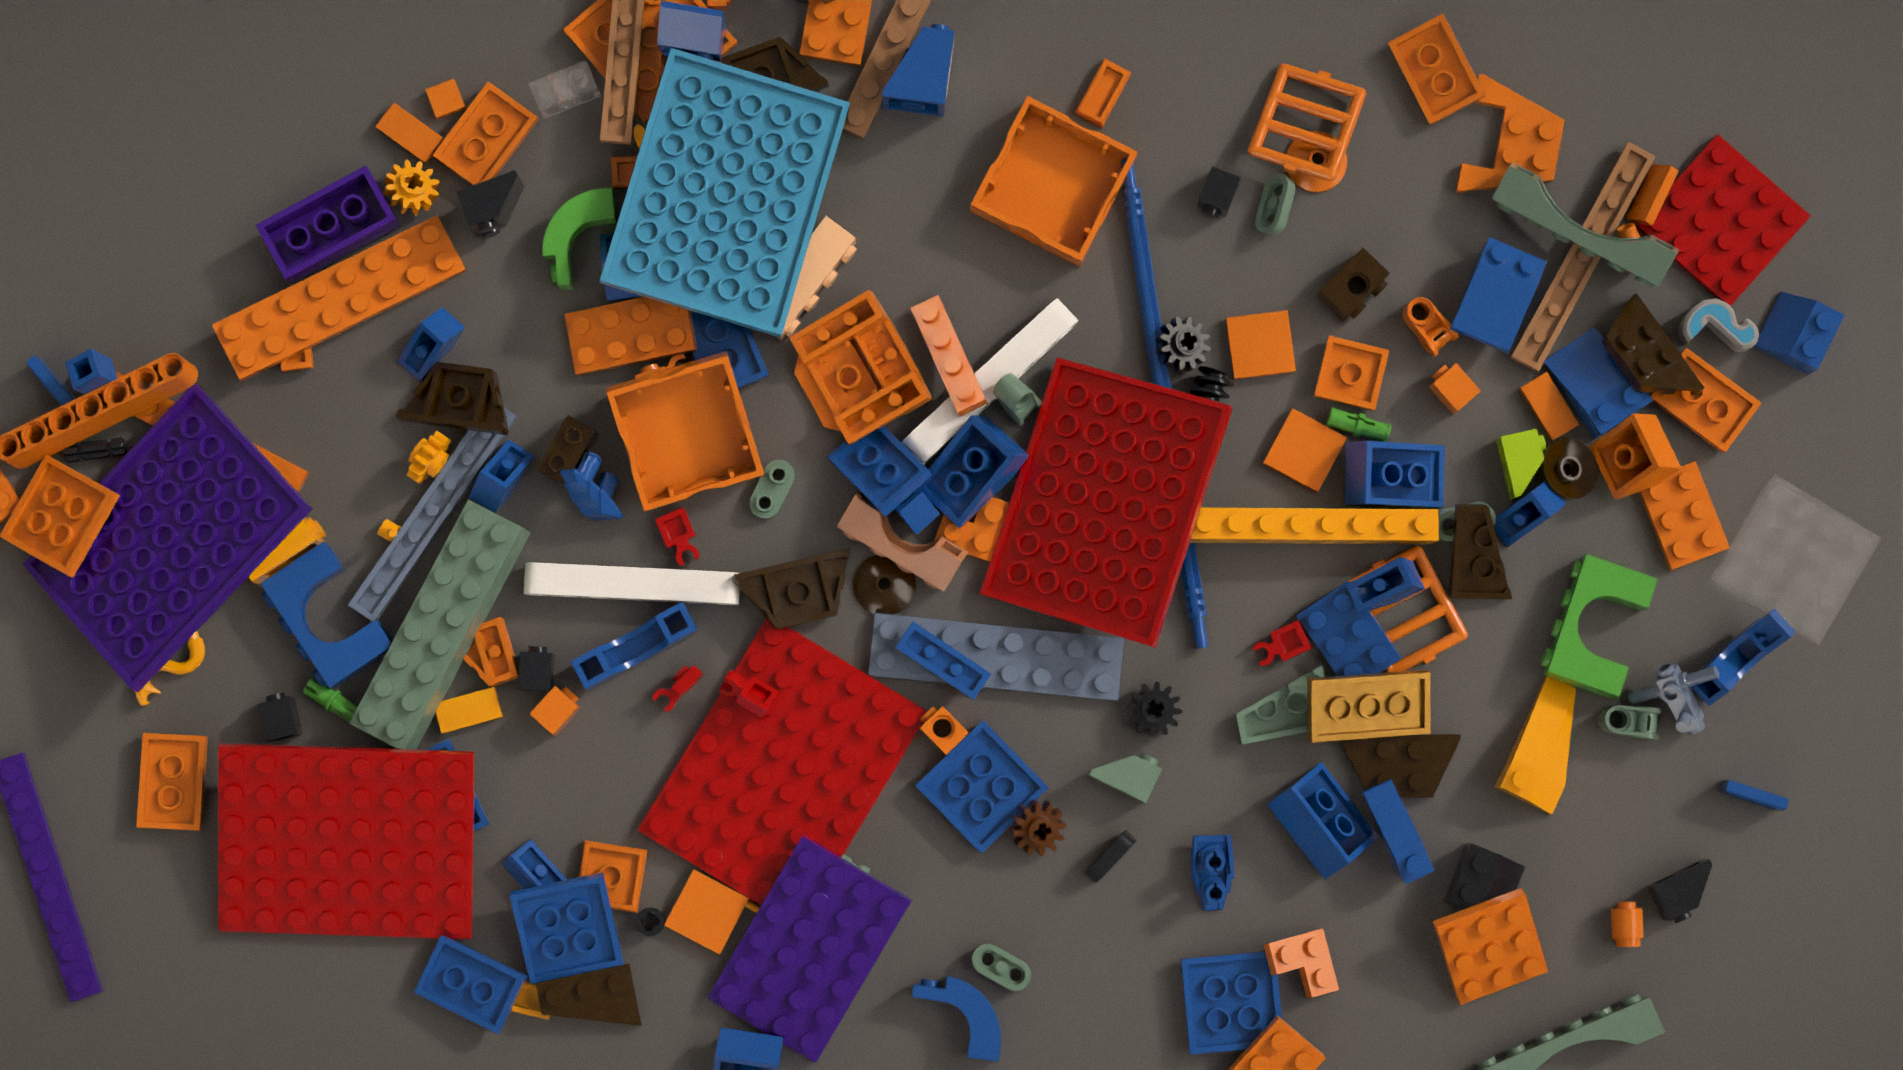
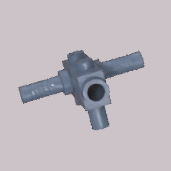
M1667 662L1656 668L1655 672L1658 677L1655 685L1628 694L1631 705L1657 697L1663 699L1668 703L1677 720V731L1693 735L1701 732L1705 728V724L1703 722L1704 713L1691 691L1692 686L1719 678L1720 675L1716 666L1687 674L1686 672H1681L1678 664L1673 665L1672 662Z

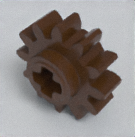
M1033 799L1031 802L1032 808L1028 809L1025 805L1021 804L1020 809L1023 814L1021 816L1012 815V819L1018 825L1011 827L1009 831L1014 836H1017L1013 842L1018 848L1023 847V850L1028 855H1031L1035 849L1040 856H1044L1045 847L1048 846L1052 851H1055L1054 840L1062 841L1065 839L1058 831L1059 829L1066 828L1067 824L1060 819L1063 813L1058 808L1053 809V805L1048 800L1041 807Z

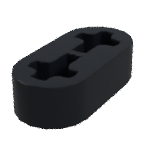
M1124 830L1085 871V874L1096 884L1137 840L1127 830Z

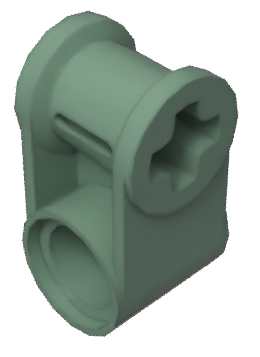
M1012 373L1004 375L994 387L993 393L1002 405L1001 408L1019 426L1024 424V419L1035 407H1041L1042 405L1041 400Z
M1610 706L1602 709L1599 713L1598 725L1602 731L1612 735L1631 736V738L1644 740H1659V735L1656 734L1657 720L1662 709L1644 706ZM1613 711L1617 712L1621 717V724L1618 728L1612 727L1609 722L1610 714Z

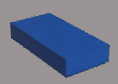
M34 355L26 361V365L61 406L76 399L43 359Z
M1722 780L1719 789L1720 793L1776 811L1787 809L1789 802L1788 798L1732 780Z

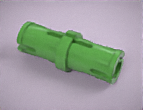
M1331 407L1326 421V426L1345 430L1357 438L1363 436L1380 442H1387L1392 427L1391 424L1365 417L1366 414L1358 413L1356 415Z

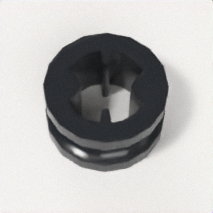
M645 908L637 915L636 927L643 935L654 936L664 928L665 917L656 908ZM650 912L656 914L654 919L659 918V925L653 926L652 931L645 929L647 925L642 926V918L648 917Z

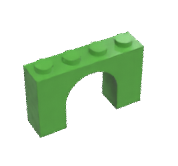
M1585 554L1580 560H1575L1572 565L1569 577L1574 579L1570 590L1565 589L1562 595L1560 607L1564 609L1561 618H1556L1552 625L1550 636H1553L1554 639L1551 648H1546L1543 653L1540 665L1545 667L1542 675L1610 699L1620 697L1629 667L1599 657L1584 646L1578 633L1580 613L1589 602L1595 600H1609L1642 612L1649 608L1658 579Z

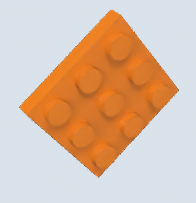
M45 455L3 528L0 537L73 578L120 495L56 459Z
M1522 888L1433 921L1456 999L1460 1005L1548 972L1527 897Z

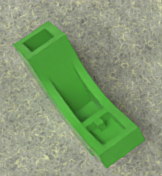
M612 188L590 190L573 197L557 210L549 222L543 239L542 251L545 261L556 260V264H551V278L553 283H558L560 290L573 289L571 249L576 238L588 228L617 224L615 193Z

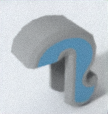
M1717 298L1703 300L1687 311L1678 326V339L1683 346L1688 344L1705 325L1735 353L1745 352L1757 343L1759 337L1758 328L1750 319L1746 318L1737 324L1734 310L1728 303Z

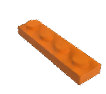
M939 295L911 307L913 316L959 417L988 404Z

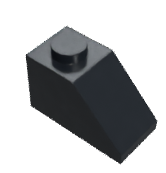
M1710 859L1697 861L1647 886L1663 920H1674L1675 923L1682 922L1692 916L1691 910L1699 907L1712 868Z

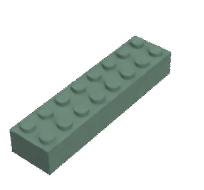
M470 500L466 502L349 724L397 749L416 750L436 714L440 702L445 697L464 661L463 657L468 653L473 644L476 632L481 623H484L531 534L529 531Z

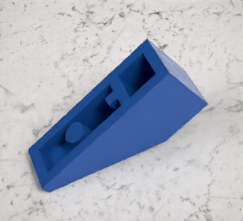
M1389 779L1362 791L1397 876L1407 884L1434 872L1423 842L1392 780Z

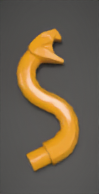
M198 631L186 643L190 651L189 659L181 663L169 660L159 671L185 675L193 672L200 666L205 656V645ZM149 681L139 692L135 693L140 706H147L150 704L147 701L148 696L152 693L161 694V691Z

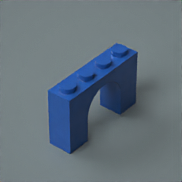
M323 541L260 584L265 590L261 595L271 609L276 607L282 617L278 621L288 635L293 633L299 641L295 645L298 652L305 661L311 659L317 668L313 671V674L323 687L328 685L329 688L336 689L384 657L393 640L382 623L376 619L347 639L339 642H324L311 632L306 621V606L309 598L319 587L346 570L330 545Z

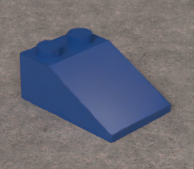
M1489 237L1478 255L1450 330L1508 354L1547 261Z
M1595 327L1547 358L1543 363L1594 439L1653 401L1648 393L1636 392L1602 344L1604 338Z
M971 415L930 467L929 471L932 476L919 489L959 528H962L1012 479L1029 455L986 415Z
M1379 441L1346 442L1345 505L1444 508L1445 445Z

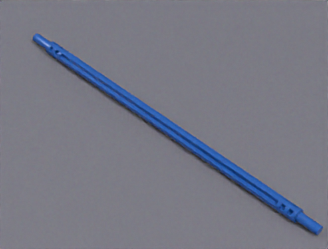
M1128 158L1121 160L1122 169ZM1133 164L1124 180L1125 190L1122 191L1151 380L1152 384L1171 389L1168 365H1163L1164 359L1167 357L1165 354H1156V351L1162 348L1163 344L1158 343L1155 338L1162 335L1163 332L1160 329L1162 324L1141 188H1137ZM1189 543L1181 574L1188 619H1192L1196 649L1208 648L1204 621L1207 613L1196 543Z

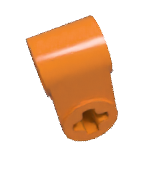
M1417 297L1403 308L1402 317L1404 322L1432 357H1436L1439 354L1438 350L1451 340L1456 341L1459 338L1457 332L1450 330L1451 323L1441 315L1429 299ZM1413 305H1419L1424 308V320L1419 321L1413 317L1411 312ZM1442 333V336L1434 341V338Z

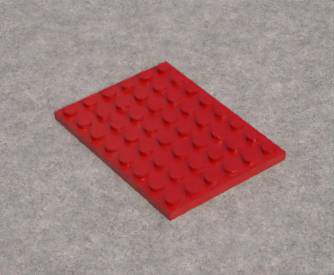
M1057 357L1026 451L1029 457L1021 466L980 594L1156 648L1233 407L1221 402Z
M765 620L735 672L747 681L754 676L778 690L779 694L765 716L761 718L737 704L738 696L728 697L721 693L638 828L639 832L761 906L803 835L842 857L922 726L923 722L920 719L928 712L788 627L774 630L767 620Z
M221 743L218 746V931L440 938L441 935H444L451 939H472L475 752Z

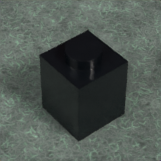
M1212 166L1197 207L1202 208L1201 212L1207 216L1219 218L1221 215L1226 217L1241 177Z
M529 646L528 652H520L519 690L550 692L553 688L555 654L547 653L548 647Z
M284 692L266 696V702L258 704L267 741L275 742L303 734L294 697H285Z

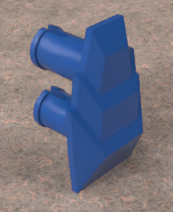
M585 452L577 469L560 471L569 496L583 516L593 521L623 519V514L611 499L619 484L618 477L610 472H602L597 485L592 481L602 464V459L599 455L593 452Z
M1231 834L1193 835L1191 880H1194L1195 893L1199 894L1204 911L1223 910L1227 893L1231 891V880L1235 879Z

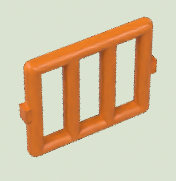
M1286 63L1280 64L1249 144L1248 154L1252 157L1283 166V171L1294 175L1296 171L1320 179L1334 181L1366 98V90L1331 78V73L1319 70L1317 74ZM1289 77L1351 97L1352 100L1347 113L1283 93L1287 78ZM1279 104L1341 124L1342 127L1337 140L1273 120L1277 105ZM1269 131L1331 151L1332 155L1328 166L1324 167L1262 147L1267 132Z
M1418 545L1387 561L1382 559L1372 564V569L1349 580L1352 582L1399 557L1412 561L1415 560L1423 575L1420 579L1425 589L1397 603L1370 610L1373 616H1376L1430 588L1438 605L1386 631V635L1391 642H1394L1442 616H1445L1453 631L1400 659L1385 669L1383 673L1407 671L1422 662L1425 665L1436 659L1435 655L1462 642L1468 637V632L1423 548Z

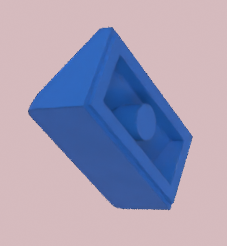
M531 839L510 855L503 863L505 869L523 889L567 880Z

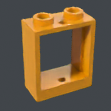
M305 517L249 575L251 581L261 585L260 583L324 541L322 538L326 536V533L318 521H314L311 517Z

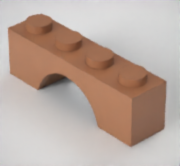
M860 491L853 497L837 525L849 539L861 541L869 546L874 554L889 558L902 571L914 573L922 578L923 582L930 588L940 589L943 592L951 583L968 554V551L943 536L928 544H913L903 540L892 529L888 515L884 517Z

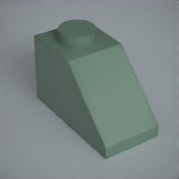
M1141 753L1140 757L1133 755L1090 770L1088 776L1142 803H1146L1162 768L1156 766L1158 763L1157 759Z

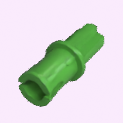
M312 677L306 684L309 688L305 687L303 689V695L324 706V711L327 713L332 711L350 723L358 706L341 696V691H334L327 686L323 687L315 677Z

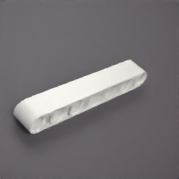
M1058 298L1055 299L975 373L988 404L959 417L949 397L901 443L923 465L928 463L955 437L971 415H980L997 399L993 390L996 383L1004 375L1012 373L1017 378L1022 376L1063 338L1079 320Z
M525 563L524 595L715 605H739L740 588L733 581L732 577L734 574H738L735 572Z

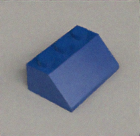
M1322 762L1267 804L1324 880L1350 864L1379 837Z

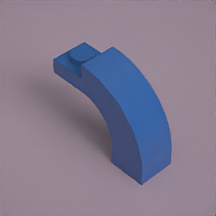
M1772 609L1762 618L1756 619L1742 630L1700 669L1703 670L1716 666L1719 671V678L1692 686L1693 690L1708 706L1712 705L1727 694L1755 664L1790 639L1796 631L1775 609Z
M948 975L945 988L939 987L940 981L921 978L920 984L914 983L912 997L950 1003L959 1008L966 1016L970 1027L967 1057L999 1062L1001 1050L999 1021L992 1005L977 988L962 979Z

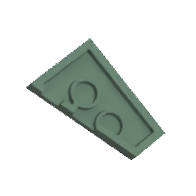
M1320 666L1236 713L1235 717L1241 745L1306 733L1307 678L1324 677L1323 667Z

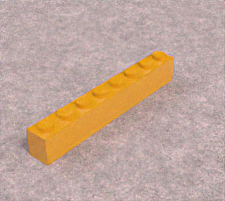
M1201 507L1190 543L1433 544L1439 541L1438 509Z

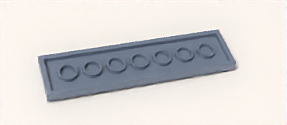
M875 613L869 676L949 684L895 648L913 621L990 672L991 675L983 688L1118 701L1124 638Z

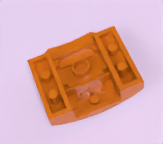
M870 290L865 291L789 337L798 353L794 371L796 378L813 405L823 427L841 431L848 445L855 443L873 431L882 428L900 416L906 415L932 400L927 385L906 345L882 305Z

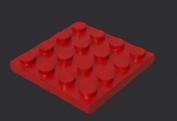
M1717 134L1672 184L1654 224L1650 226L1638 223L1635 226L1643 235H1653L1678 248L1679 252L1674 262L1715 298L1731 306L1811 215Z

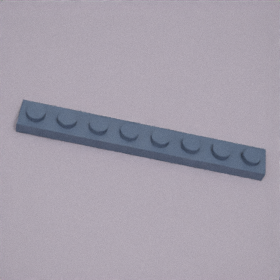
M504 408L509 430L518 417ZM468 430L348 606L370 621L379 619L505 435Z

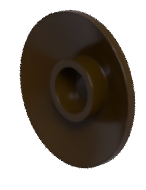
M1562 438L1551 443L1546 449L1542 462V471L1546 483L1554 493L1565 499H1579L1592 491L1598 478V466L1594 454L1587 445L1574 438ZM1563 467H1565L1567 474L1564 473Z
M878 555L866 559L859 566L854 577V592L858 602L864 609L873 614L894 615L901 612L910 604L916 590L914 573H906L899 569L894 561ZM882 578H887L891 582L890 587L886 590L881 589L878 585Z

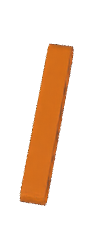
M166 354L0 436V459L16 469L27 468L43 460L45 455L51 456L189 389L197 381L198 370L195 365L179 354Z

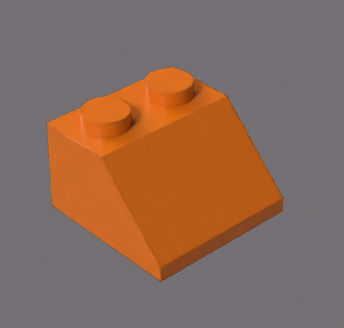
M1633 413L1589 446L1612 496L1616 500L1656 486L1681 469L1656 415Z

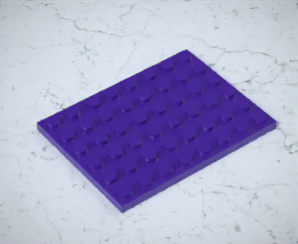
M194 384L99 483L119 494L120 497L75 576L72 578L32 555L23 565L130 689L139 692L313 508L199 385Z

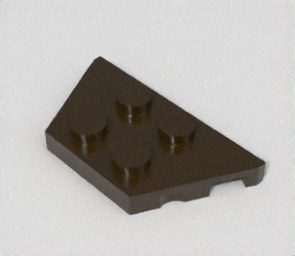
M781 37L722 57L721 63L814 92L829 87L827 79L817 73Z
M1637 293L1633 294L1603 339L1602 344L1636 392L1651 393L1657 391L1662 394H1674L1676 390L1690 391V394L1693 396L1699 395L1705 387Z
M436 362L427 373L426 379L419 383L412 392L415 396L404 410L400 408L396 413V418L406 422L508 435L509 432L497 372L489 368Z
M850 548L734 574L732 577L736 585L773 629H784L835 617L838 614L840 594L844 586L846 566L851 552Z
M1461 734L1408 735L1341 740L1339 742L1343 745L1355 773L1362 782L1364 790L1391 779L1400 798H1432L1461 740Z

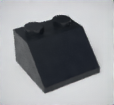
M516 170L456 192L467 223L476 237L490 238L498 235L500 229L506 227L524 189L523 182Z
M1466 843L1443 902L1464 910L1517 890L1525 866L1475 844Z

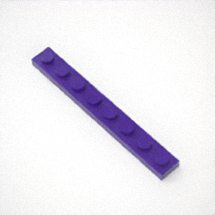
M19 753L0 760V790L70 1002L103 992L25 753Z

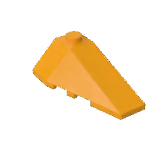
M1546 676L1494 787L1552 815L1566 783L1576 695L1575 687Z

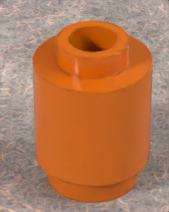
M1635 901L1617 902V908L1610 909L1612 939H1615V947L1641 946V938H1644L1642 908L1636 907Z

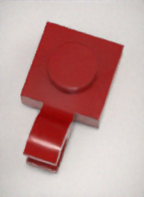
M695 665L690 669L684 666L673 677L676 683L672 688L657 690L653 694L652 699L656 701L660 696L667 695L670 701L663 710L666 713L674 709L677 701L704 674Z
M729 670L723 679L724 682L719 688V691L725 696H738L737 704L761 718L765 716L779 694L778 690L754 676L747 681L732 670Z

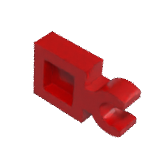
M684 507L655 519L667 549L674 546L677 547L675 557L681 567L685 566L682 555L686 551L693 552L696 560L700 559L698 549L688 541L697 536Z
M1299 620L1271 632L1270 635L1273 642H1259L1252 647L1253 651L1265 648L1268 651V657L1259 662L1260 666L1271 664L1278 654L1282 661L1285 662L1312 649Z

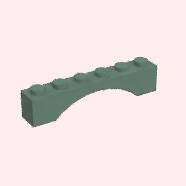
M1514 162L1508 167L1492 197L1493 200L1498 202L1496 206L1510 214H1513L1514 211L1525 216L1524 221L1531 226L1539 229L1544 226L1553 231L1552 236L1564 243H1569L1571 240L1579 244L1581 252L1593 258L1599 255L1609 260L1607 265L1619 272L1624 273L1626 269L1636 275L1635 280L1648 287H1652L1653 284L1658 287L1660 286L1679 252L1678 248L1653 235L1638 238H1616L1601 235L1584 228L1570 219L1556 205L1547 192L1540 176Z
M1639 993L1622 999L1623 1005L1611 1010L1610 1006H1606L1592 1013L1594 1018L1582 1022L1581 1018L1566 1023L1563 1025L1565 1030L1555 1035L1552 1031L1535 1037L1536 1043L1527 1047H1524L1523 1043L1507 1049V1055L1497 1060L1494 1056L1485 1058L1477 1062L1478 1068L1474 1070H1537L1552 1055L1578 1043L1605 1039L1638 1045L1664 1034L1665 1031L1650 997H1640Z

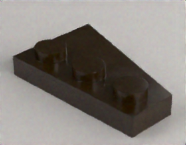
M1455 504L1449 596L1451 598L1512 599L1505 576L1504 564L1497 545L1498 541L1491 513L1487 505Z
M629 963L535 983L542 1015L642 1026Z

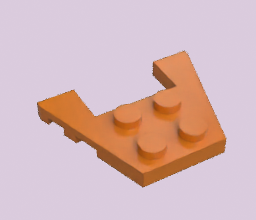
M1479 74L1477 79L1486 97L1474 103L1504 110L1493 169L1462 163L1455 192L1466 193L1474 190L1498 188L1508 167L1513 162L1540 176L1543 183L1552 182L1554 180L1565 120L1486 75Z

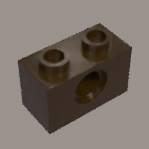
M1362 248L1318 293L1317 297L1343 322L1349 315L1355 319L1367 307L1363 301L1370 294L1377 297L1388 285L1384 280L1390 273L1367 250ZM1358 280L1361 282L1363 292L1360 294L1350 292L1348 281Z
M567 415L537 470L564 486L565 481L560 471L577 469L584 453L589 452L599 434L591 427Z

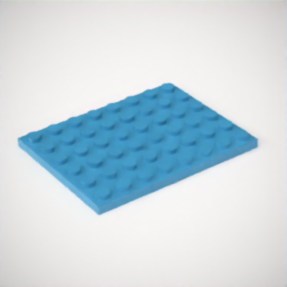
M671 48L599 283L781 338L850 102Z

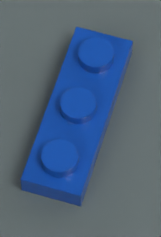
M913 621L895 647L973 700L991 675L990 672Z

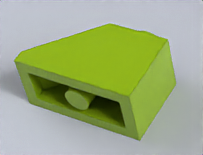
M1537 428L1501 436L1496 439L1510 500L1522 496L1544 460L1543 454L1547 449L1543 435H1538Z

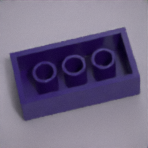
M366 165L256 224L283 277L291 285L401 226L375 177Z

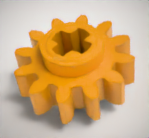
M407 159L402 169L399 165L394 164L391 173L386 174L384 183L387 186L384 189L383 195L393 196L389 205L392 207L400 204L401 214H404L407 208H411L415 216H417L420 207L429 211L432 202H435L439 195L436 191L440 183L439 180H430L433 169H428L425 172L422 171L421 161L415 167H411V163Z
M438 431L433 436L431 435L428 440L426 438L421 439L409 456L408 461L412 464L409 466L406 476L420 485L425 479H428L429 475L434 478L449 458V454L446 451L451 440Z

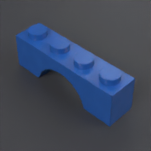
M680 602L654 616L635 630L607 644L598 646L570 662L584 688L590 691L696 634L699 630L685 604Z

